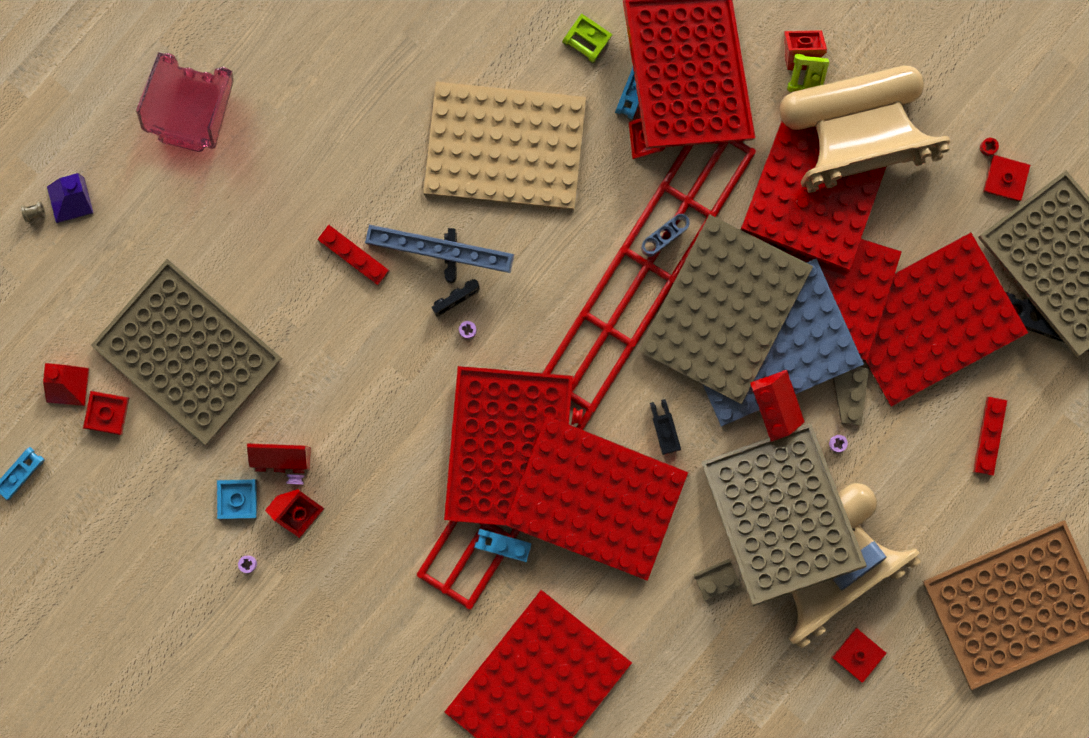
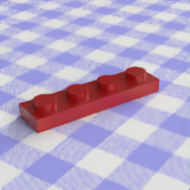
M330 225L326 227L317 239L376 285H379L390 271Z
M994 397L986 398L973 470L975 473L994 476L1008 400Z

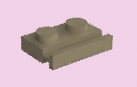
M730 559L694 573L704 600L741 585Z

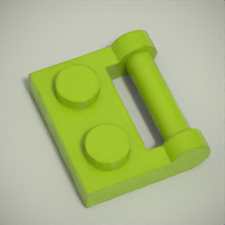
M581 13L564 37L562 43L565 45L569 44L588 57L590 62L594 63L611 39L612 34ZM575 34L596 47V49L592 52L573 39V36Z
M796 54L791 82L788 83L787 90L795 92L824 85L829 59ZM802 65H807L803 85H800L798 81Z

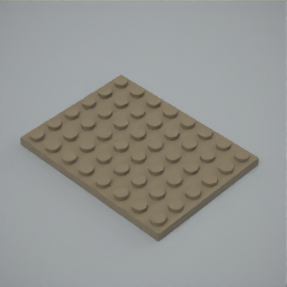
M1066 170L982 233L978 238L1076 357H1079L1089 349V196Z
M709 214L639 352L742 404L751 387L750 382H753L813 266Z
M168 259L91 344L94 349L204 445H208L283 359Z
M811 423L798 427L789 436L771 442L770 438L702 462L753 607L867 567Z

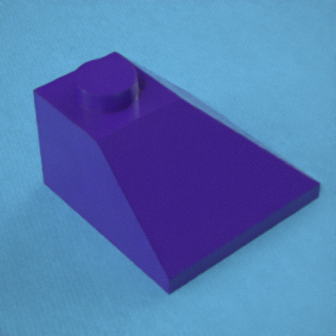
M76 173L61 177L47 186L56 223L93 214L85 178L81 174Z

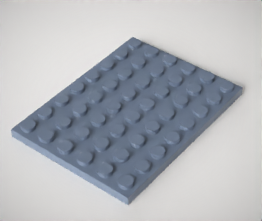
M817 259L807 262L813 268L754 381L787 370L794 392L797 394L864 365ZM703 385L721 426L759 410L752 387H750L744 401L740 404Z

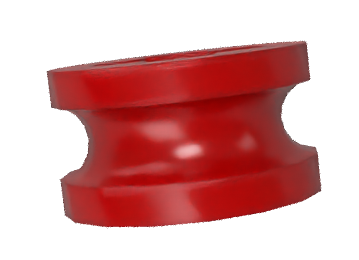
M991 137L986 138L980 144V151L985 156H991L999 149L998 141ZM985 143H992L993 146L991 148H993L994 150H986L987 146L985 145Z
M573 408L571 425L576 423L578 426H581L583 409L577 411L576 408Z

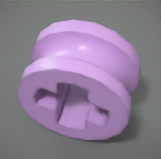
M465 321L459 327V332L465 339L473 338L476 334V326L471 321ZM467 325H471L473 330L469 335H465V331L462 330Z
M842 435L833 436L829 441V447L834 452H842L848 445L847 439ZM836 438H838L839 441H843V444H841V449H839L838 447H834V443H836Z
M287 474L289 480L286 481V484L304 485V482H302L304 475Z
M243 556L238 562L240 571L244 573L253 572L257 566V561L252 556ZM245 559H248V561H252V565L249 567V570H247V567H243Z

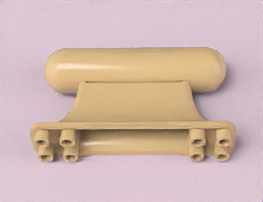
M903 65L795 91L783 98L780 104V118L783 123L792 130L816 127L820 147L818 162L815 168L806 172L801 180L802 187H806L808 193L819 190L818 185L825 183L826 188H832L837 185L836 180L842 177L901 162L913 161L915 166L924 164L926 162L925 158L930 156L933 162L943 158V153L950 150L948 146L951 142L948 136L933 137L922 133L911 123L902 107L904 104L912 103L919 99L922 95L924 78L920 71L913 66Z
M852 483L838 493L860 550H862L874 540L862 529L860 524L875 513L877 499L874 492L867 485ZM877 543L887 558L841 591L833 579L792 593L797 607L798 618L794 631L788 637L789 642L792 644L796 643L800 648L808 645L810 640L807 636L810 633L816 635V637L826 631L823 624L838 611L885 577L890 576L892 579H898L905 574V571L902 569L904 565L911 568L921 562L917 556L920 552L916 548H910L905 551H893Z

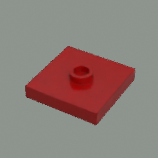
M993 155L983 192L1020 202L1031 165Z
M90 391L83 429L122 435L130 398Z
M855 627L831 658L863 683L887 653Z

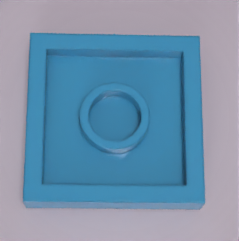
M217 480V519L257 518V480Z

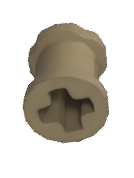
M40 201L35 205L21 206L25 222H30V219L46 217L44 206Z

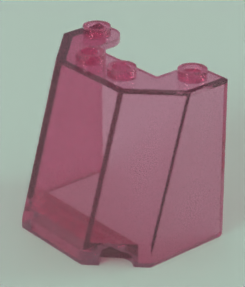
M158 52L136 109L141 129L146 133H153L159 136L157 140L176 147L196 152H202L206 147L210 149L215 148L234 82L232 70L220 67L214 70V75L209 72L203 73L195 71L190 67H179L174 55Z

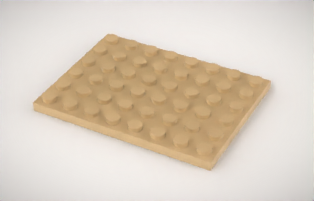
M436 82L423 193L426 195L574 210L586 97Z

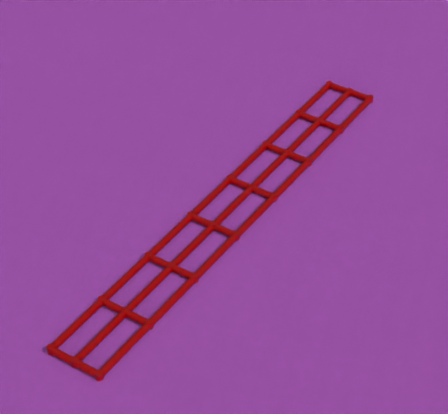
M741 141L719 143L686 196L669 185L694 145L683 147L543 373L547 374L552 373L584 320L603 330L573 377L571 401L586 409L582 417L581 426L577 425V428L584 430L668 295L709 214L714 217L718 215L756 153L754 148ZM730 143L745 152L746 155L712 210H709L693 199L726 146ZM664 192L683 202L674 217L678 214H685L689 206L707 217L672 274L653 264L660 252L645 259L629 249ZM677 220L675 222L676 226L678 225L680 220ZM664 231L661 238L664 240H668L670 238V234L667 231ZM626 255L643 267L606 324L589 312ZM650 270L667 282L630 339L613 327ZM610 334L627 346L595 398L589 403L573 393V391ZM449 521L417 572V577L467 609H472L505 557L499 554L495 556L469 600L450 589L475 550V543L478 542L480 536L478 535L479 529H488L491 532L515 539L520 531L512 529L509 534L494 524L478 523L481 526L443 584L426 572L458 523V521Z

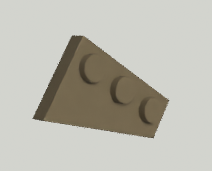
M857 367L833 378L841 423L862 425L869 368Z

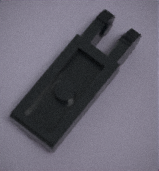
M448 228V233L444 234V240L457 242L456 229ZM444 260L445 264H448V267L444 270V277L447 282L453 283L457 278V262Z
M470 279V281L465 282V286L462 289L457 288L450 293L449 297L445 299L440 298L433 303L434 306L431 308L436 317L459 305L476 294V292L478 293L480 289L478 281Z
M666 399L661 400V406L665 415L658 416L654 402L649 403L662 455L680 451V443Z

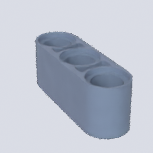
M678 214L643 241L641 246L642 253L647 257L656 255L688 229L690 224L689 218L684 214ZM677 220H683L685 222V227L678 228L675 222ZM667 231L670 234V239H662L660 233ZM653 243L655 250L647 251L645 244Z
M875 541L861 550L867 565L866 568L833 579L841 591L887 558Z

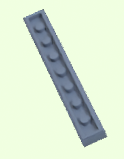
M369 225L365 241L366 244L506 273H511L515 254L374 225Z

